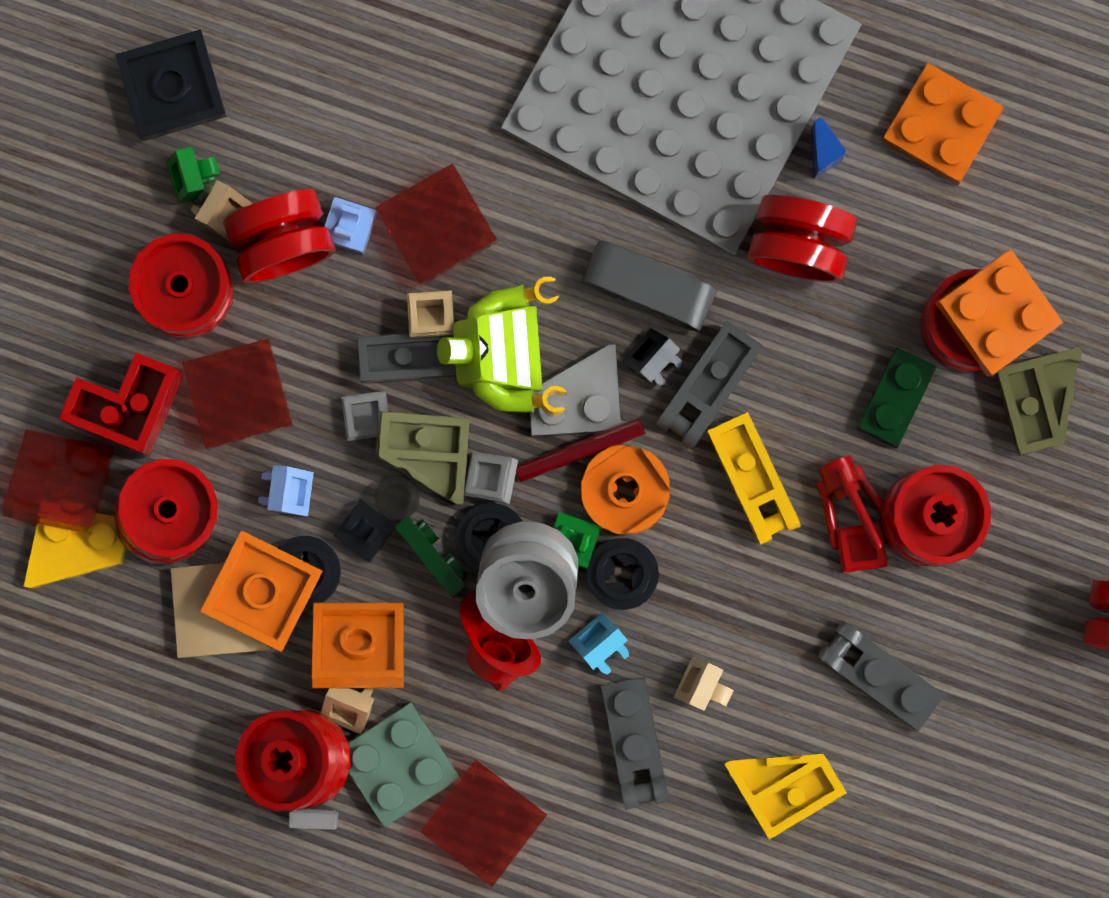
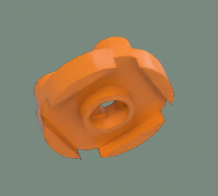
M616 445L597 454L588 464L581 481V500L590 519L602 529L616 535L637 534L652 527L662 517L670 498V480L664 465L650 451L635 446ZM622 478L626 483L632 480L636 482L638 487L633 491L635 496L633 501L628 502L625 498L617 500L614 497L613 493L618 489L615 482L618 479Z

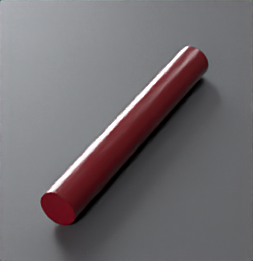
M636 418L517 465L516 474L521 483L599 453L609 447L645 435L644 426L641 419Z

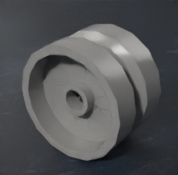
M518 522L504 526L493 534L481 552L476 584V604L482 618L496 631L518 639H537L548 636L565 625L574 610L578 577V557L572 543L559 530L537 522Z

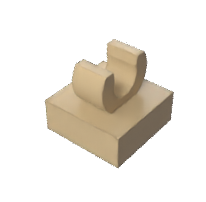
M217 180L214 186H204V191L209 194L201 208L193 205L191 211L196 215L195 219L218 236L229 241L223 221L227 216L253 203L230 186Z
M692 657L673 698L705 711L709 700L727 706L734 690L718 683L723 669Z
M329 688L321 713L329 716L337 725L361 734L367 723L374 698L371 697L373 688H365L362 693L350 688Z

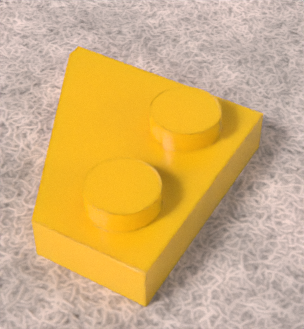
M42 502L24 587L34 589L45 584L122 565L126 547L119 540L114 525V516Z
M824 754L729 760L724 763V766L769 840L847 794Z

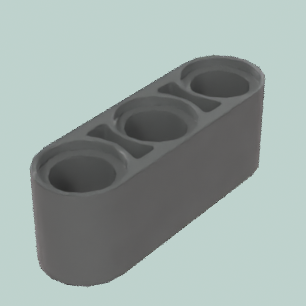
M601 240L597 242L581 279L584 285L593 290L695 332H700L717 293L715 288L700 280Z

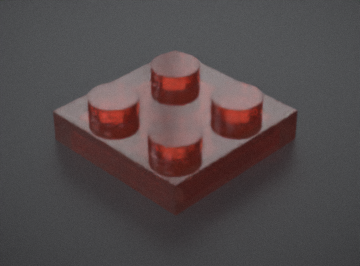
M453 163L375 207L420 287L497 243L494 233Z
M269 339L182 363L204 445L207 450L294 426Z
M26 429L2 506L3 516L91 535L114 458L113 448Z
M475 759L420 832L493 887L547 814Z

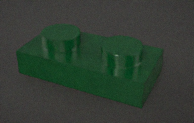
M896 348L857 429L898 448L937 366Z
M408 515L395 526L397 531L452 599L467 588L461 581L467 573L451 553L443 559L434 548L433 544L439 538L423 518L415 524Z

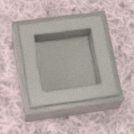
M386 391L341 397L347 441L355 442L376 439L378 411L389 412Z
M472 451L464 495L471 498L510 504L518 460L511 457Z
M328 809L292 810L289 812V828L335 830L338 828V812Z

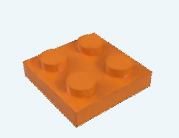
M927 63L882 142L959 185L1003 111L1004 106Z
M1012 249L1003 252L935 302L987 377L997 373L1063 324V321Z
M241 530L200 612L282 653L323 571Z
M313 603L312 688H404V603Z

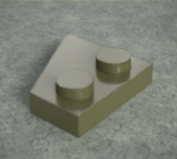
M1080 347L1008 365L995 373L1018 456L1064 444L1069 408L1072 406L1075 391L1073 387L1077 367L1082 355Z
M378 411L375 456L454 504H463L470 418Z

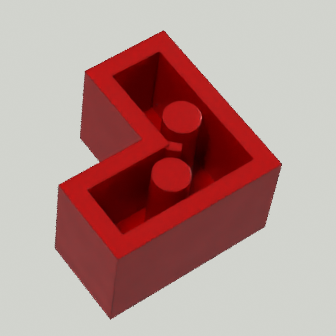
M135 352L118 394L76 377L59 419L73 427L150 457L184 375L174 367Z

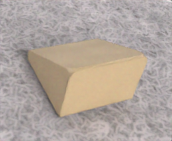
M452 290L407 293L410 338L453 335L454 310Z

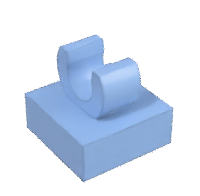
M334 197L324 227L329 229L335 246L364 255L377 216V210Z
M273 465L272 472H264L261 479L271 481L269 497L260 496L258 502L268 506L267 510L308 517L314 472L288 466Z

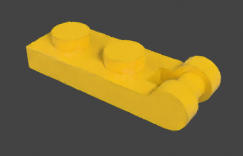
M749 413L742 414L708 430L706 433L759 545L771 541V535L786 529L790 532L801 527L796 512ZM773 500L778 513L764 519L758 507Z

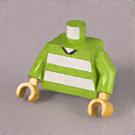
M543 277L534 284V287L530 288L519 285L488 293L469 308L467 319L455 322L453 326L454 337H443L438 342L437 357L441 364H456V377L459 385L473 388L475 396L497 411L534 412L535 408H542L548 416L557 417L563 414L566 409L564 407H551L547 402V398L551 395L566 396V390L560 386L549 387L543 395L535 394V392L543 391L537 308L536 306H529V302L536 300L543 305L555 302L559 296L545 299L539 293V287L542 283L556 281L555 278Z

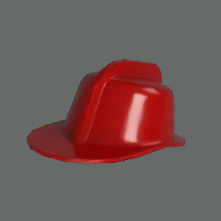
M476 591L466 595L461 601L459 614L469 638L467 662L470 669L480 678L490 682L496 691L505 690L519 676L534 673L541 665V654L532 639L512 638L496 631L482 618L476 604Z

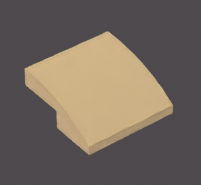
M224 563L171 568L177 658L274 650L200 612Z

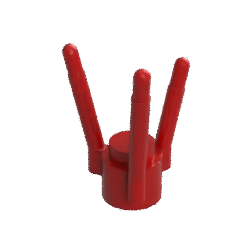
M848 455L819 468L818 471L823 481L815 485L822 498L831 548L833 550L839 548L836 532L837 524L831 497L834 494L837 501L849 497L874 548L877 550L881 549L882 542L858 492L862 488L880 514L883 500L866 478L862 466H855L851 455Z

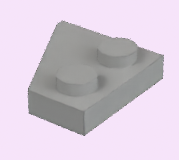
M608 345L542 383L543 391L535 392L536 395H543L549 387L560 386L566 390L567 394L566 396L551 395L547 398V402L551 407L566 408L560 416H548L542 408H535L534 412H530L532 437L601 433L621 425L616 345Z

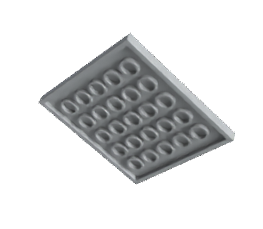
M572 0L502 124L501 131L734 257L757 216L761 198L770 193L862 24L818 0Z

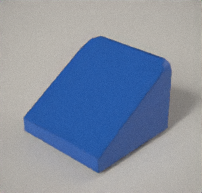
M821 117L814 121L811 128L815 179L842 162L846 154V150L824 118Z

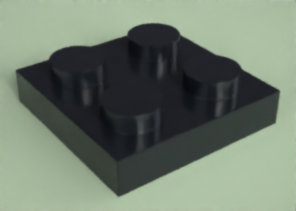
M201 29L115 54L138 135L142 142L227 117Z

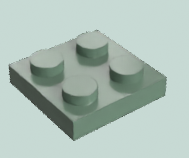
M412 702L348 743L351 760L349 774L384 828L461 778Z

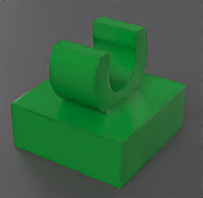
M193 147L175 150L166 162L178 204L195 201L205 189L203 184L215 181L214 176L220 175L216 158L210 157L196 161Z
M559 512L554 529L559 530L572 543L578 557V567L587 569L601 527Z

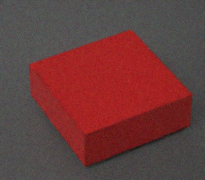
M881 522L873 523L882 542V548L879 550L874 548L863 525L836 529L842 574L888 567Z

